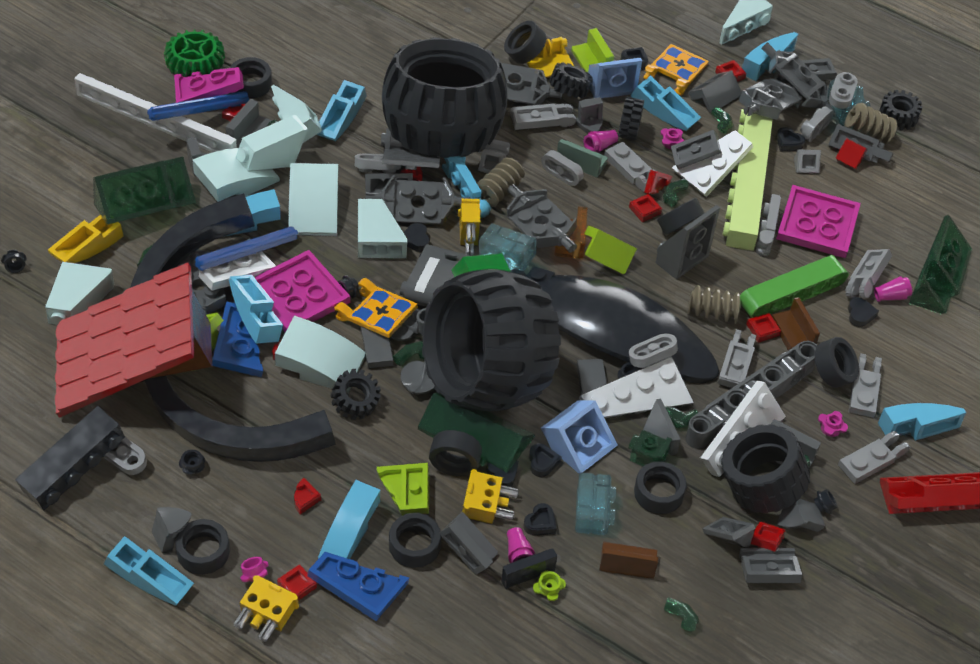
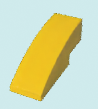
M103 212L90 223L85 220L50 247L48 253L60 262L77 263L86 260L107 249L124 236L121 224Z

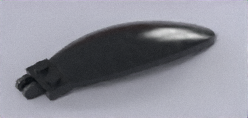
M535 266L532 267L527 275L522 270H517L516 268L510 270V272L525 276L541 285V289L548 293L552 299V306L554 311L557 312L559 319V329L579 341L631 363L629 357L631 347L660 334H671L676 337L678 351L671 357L684 381L706 383L718 376L719 368L717 362L706 345L679 318L647 296L610 281L576 275H555V272Z

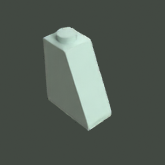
M296 115L287 117L243 137L237 150L236 158L247 171L290 167V163L296 162L308 129Z
M358 199V258H406L407 238L382 199Z
M62 262L45 306L48 323L57 325L61 320L88 310V307L99 303L114 287L112 269Z

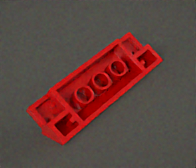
M980 472L880 478V485L889 514L980 509Z

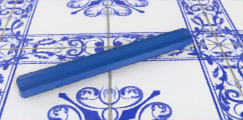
M243 91L154 106L148 109L147 114L150 120L155 121L225 109L230 106H241V104H246L249 101L248 93Z
M293 226L197 256L195 258V266L200 271L294 241L297 239L298 231Z

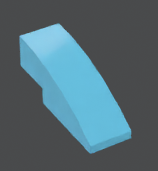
M793 32L781 35L767 42L776 51L793 52L798 33ZM767 42L759 45L744 58L742 69L746 72V77L757 81L766 70L769 71L770 57L761 49Z
M651 75L640 83L631 94L632 98L644 100L643 107L651 114L679 129L687 131L701 118L670 86L665 90Z
M344 80L337 95L333 94L319 121L322 131L317 135L336 141L349 127L367 97L365 87Z
M274 189L246 197L255 226L230 235L256 231L257 224L280 220V205Z
M253 275L230 276L229 284L236 307L255 343L279 342L283 324L272 311L274 301Z
M933 403L902 404L884 408L878 424L885 435L896 431L899 435L911 433L916 441L960 428L966 411L959 407Z
M355 480L333 521L318 559L324 552L347 559L351 558L368 529V522L380 503V489Z
M125 536L109 553L104 562L105 566L131 584L175 606L194 584L149 549L145 552Z

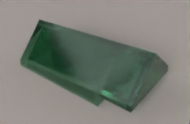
M184 157L163 160L93 177L94 205L106 225L196 203Z
M949 214L943 218L909 304L940 314L947 313L950 298L960 294L972 251L971 246Z
M433 393L418 425V430L432 438L437 433L445 430L461 431L473 436L482 447L479 464L484 466L488 462L506 473L535 437L534 433L490 412L472 410L455 405L445 400V397L438 393Z

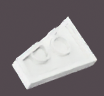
M736 130L718 140L722 153L678 169L675 165L672 167L673 171L707 197L753 148L752 143Z
M261 251L203 271L199 270V277L213 291L230 286V276L253 275L255 277L276 265Z

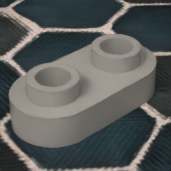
M845 72L836 76L829 96V102L832 106L844 109L851 105L858 83L854 75Z
M826 106L822 109L818 108L813 118L803 123L800 132H802L805 140L812 142L828 126L834 114L833 110Z
M550 150L541 159L542 165L547 172L570 186H576L584 177L581 166L559 152Z
M384 154L355 155V167L359 168L361 172H372L374 169L382 170L384 173H396V170L401 169V165L382 164Z
M660 334L634 345L629 350L631 364L639 368H646L671 357L678 351L677 339L671 334Z
M126 437L115 451H109L104 456L106 460L129 475L142 472L147 465L144 451ZM132 461H138L137 463L130 465Z

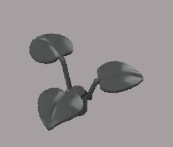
M426 308L422 310L416 309L392 334L391 338L398 341H406L414 333H420L423 336L422 324L425 321ZM425 361L410 362L401 371V382L412 394H426L434 390L435 385L427 375Z

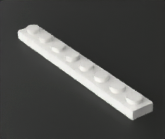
M81 73L74 78L76 93L82 98L186 141L187 138L196 137L198 146L212 153L237 148L236 139L230 135L223 134L183 116L152 121L149 119L147 111L157 105Z

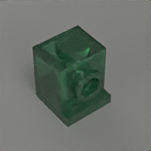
M642 430L639 436L634 434L628 449L632 450L630 461L641 466L652 462H665L672 439L669 437L663 439L645 430Z

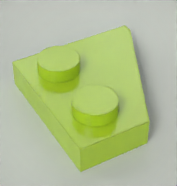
M428 463L377 467V473L381 482L402 516L408 513L429 514Z

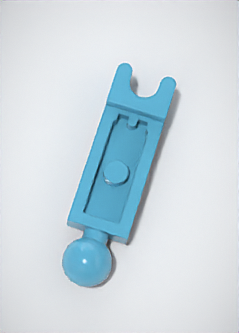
M454 156L444 158L446 164H442V168L447 177L451 178L453 184L460 189L461 197L480 199V218L488 216L491 211L490 204L486 200H481V189L465 165L466 157Z

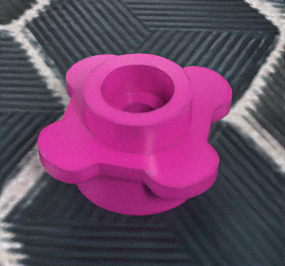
M664 128L660 132L663 136L662 144L668 149L684 141L681 129Z
M838 411L828 415L820 414L818 417V421L822 423L821 430L827 436L835 437L841 432L845 433L848 429V425L842 420V414Z
M252 557L245 560L241 564V571L243 573L240 577L241 581L253 582V577L257 575L262 578L268 574L266 567L269 566L268 562L263 561L261 557Z

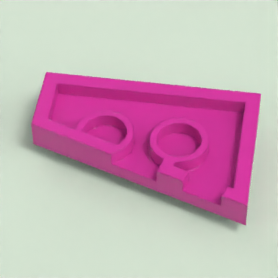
M239 67L214 70L206 75H202L201 72H193L189 77H183L182 74L174 75L176 103L225 95L244 88L243 76Z

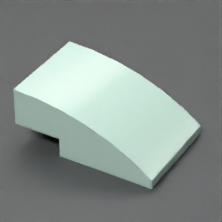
M239 148L216 151L193 159L194 174L217 202L243 193L245 196H248L279 182L280 178L273 169L247 171L236 158Z
M290 163L289 227L293 226L298 231L297 235L337 236L338 164Z
M294 316L275 352V365L300 373V380L332 389L337 378L344 371L348 370L350 373L351 369H356L358 373L366 356L361 348L343 336L319 324ZM349 387L346 390L347 394L349 393L351 387Z

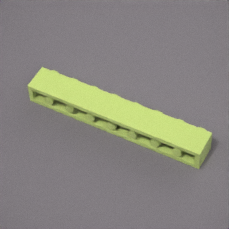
M741 109L739 123H743V125L739 124L738 133L750 141L753 148L733 168L736 172H732L730 186H734V189L730 188L727 202H731V205H727L725 219H729V222L724 224L723 236H727L725 246L754 251L759 230L773 119L756 113L747 116L744 114V109Z

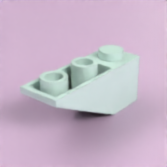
M739 0L723 25L719 43L722 45L745 33L751 32L753 29L766 25L770 21L773 5L767 0Z
M275 85L271 86L274 93L272 99L279 108V118L283 120L296 115L307 127L308 131L303 143L322 131L317 115L304 102Z

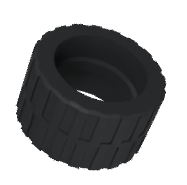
M768 424L750 427L730 440L722 453V470L737 503L741 504V507L751 512L769 513L781 511L797 502L808 489L810 470L801 445L794 433L783 426ZM772 461L783 462L780 467L771 473L761 476H748L752 470L764 463Z

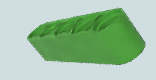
M830 255L746 289L740 295V305L751 318L767 313L773 314L792 306L794 298L799 297L801 301H804L840 286L847 280L849 273L833 255Z

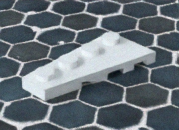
M672 357L579 397L580 400L596 401L604 418L652 410L656 399H661L666 409L693 404V400Z
M756 381L700 457L711 475L720 477L724 473L721 465L722 453L730 440L734 439L737 434L750 427L768 425L774 419L781 421L786 417L765 382Z

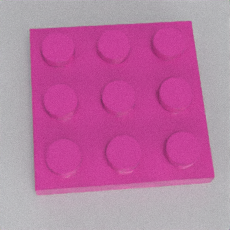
M792 185L776 239L846 258L861 203Z
M310 250L254 277L274 301L272 311L283 324L282 329L285 333L294 316L314 322L335 311L334 307L338 303L343 302L346 305L350 303V295Z

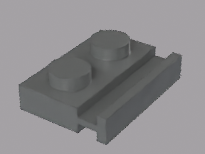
M765 548L740 549L739 557L742 560L741 565L746 583H801L802 572L798 558L795 556V548H777L776 552Z

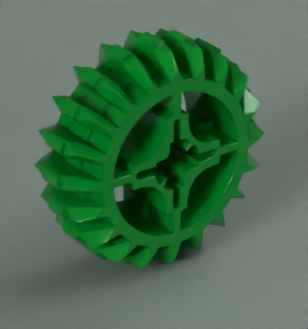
M195 29L193 32L185 30L184 34L177 33L176 37H171L170 41L166 42L164 52L165 64L171 71V74H182L183 77H189L193 72H201L202 75H206L214 70H219L223 68L225 58L224 46L218 36H213L212 32L206 34L204 30L196 32Z

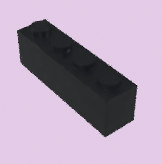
M97 406L15 480L22 492L44 511L50 505L55 504L67 489L76 485L88 470L96 467L109 451L117 448L125 438V435L120 425Z

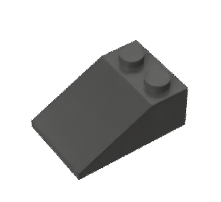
M718 205L714 206L685 228L680 229L669 240L663 241L657 248L656 264L677 280L706 259L710 253L720 207Z

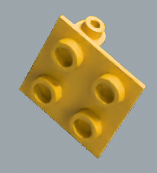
M562 37L552 39L551 41L546 39L542 51L533 60L527 62L528 67L543 70L545 77L549 78L557 63L561 64V62H564L566 65L570 63L574 66L565 49L568 46L567 39Z

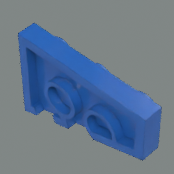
M226 301L222 317L224 321L220 326L212 366L262 377L263 367L259 359V346L246 329L236 304Z
M324 552L308 570L309 578L375 621L380 618L409 582V577L400 575L398 578L385 574V570L375 567L372 570L358 565L357 561Z

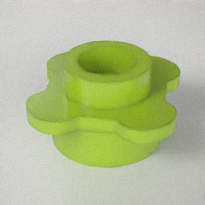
M544 571L540 575L539 582L533 585V591L536 594L546 596L549 601H555L558 599L559 591L565 588L566 582L557 573Z

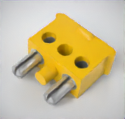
M461 199V208L458 210V217H460V245H465L466 255H469L470 245V256L474 255V245H478L480 199Z
M472 469L462 512L469 519L493 524L494 517L512 520L514 518V511L497 507V505L507 507L509 498L500 497L499 494L517 498L518 489L501 485L502 477L477 472L476 469Z
M258 575L254 576L253 583L240 601L241 613L234 622V626L242 629L249 617H252L253 620L250 623L252 628L259 629L262 623L266 624L258 635L260 640L266 642L274 629L281 632L293 611L299 608L298 597L296 594Z

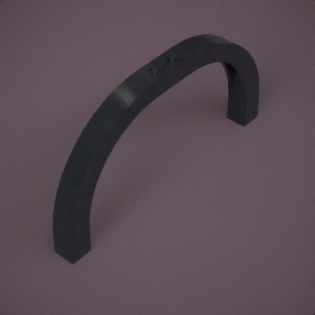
M243 193L203 207L167 230L144 256L134 275L131 287L154 279L153 276L177 267L190 254L216 239L254 227L255 224L245 194ZM167 376L141 381H145L156 408L169 426L193 445L215 455L241 461H279L296 458L336 445L325 410L277 425L261 427L235 426L212 420L189 407L175 393L168 382Z

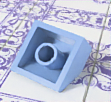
M634 58L589 65L588 73L593 77L590 85L593 97L608 98L632 94L638 86L642 59Z
M577 400L541 427L551 449L562 456V459L577 473H583L618 445L596 401Z

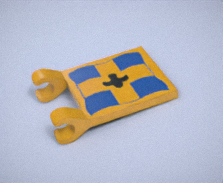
M670 44L651 65L645 67L646 74L643 78L647 79L650 75L654 78L657 72H660L677 80V88L674 91L682 96L691 82L708 65L709 61Z
M363 278L358 282V285L362 287L359 293L367 298L354 311L343 302L338 303L334 310L338 311L336 314L338 320L353 322L390 338L418 308V304L379 288L369 279Z

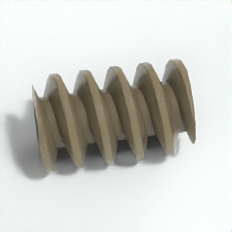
M858 103L849 111L845 119V127H852V130L859 131L887 144L896 133L897 121L878 110H874L872 107L866 106L864 103Z
M513 158L503 159L477 183L481 189V200H486L490 207H496L509 194L507 190L510 185L515 184L518 186L521 183V178L525 176L522 166Z
M696 285L690 294L687 314L689 315L691 310L695 309L696 316H699L703 310L705 311V317L709 318L711 313L714 312L715 320H718L721 314H724L725 322H728L730 317L734 316L736 324L741 303L740 294L736 292L731 298L729 291L726 290L721 296L720 289H715L711 295L710 287H706L703 293H701L700 285Z

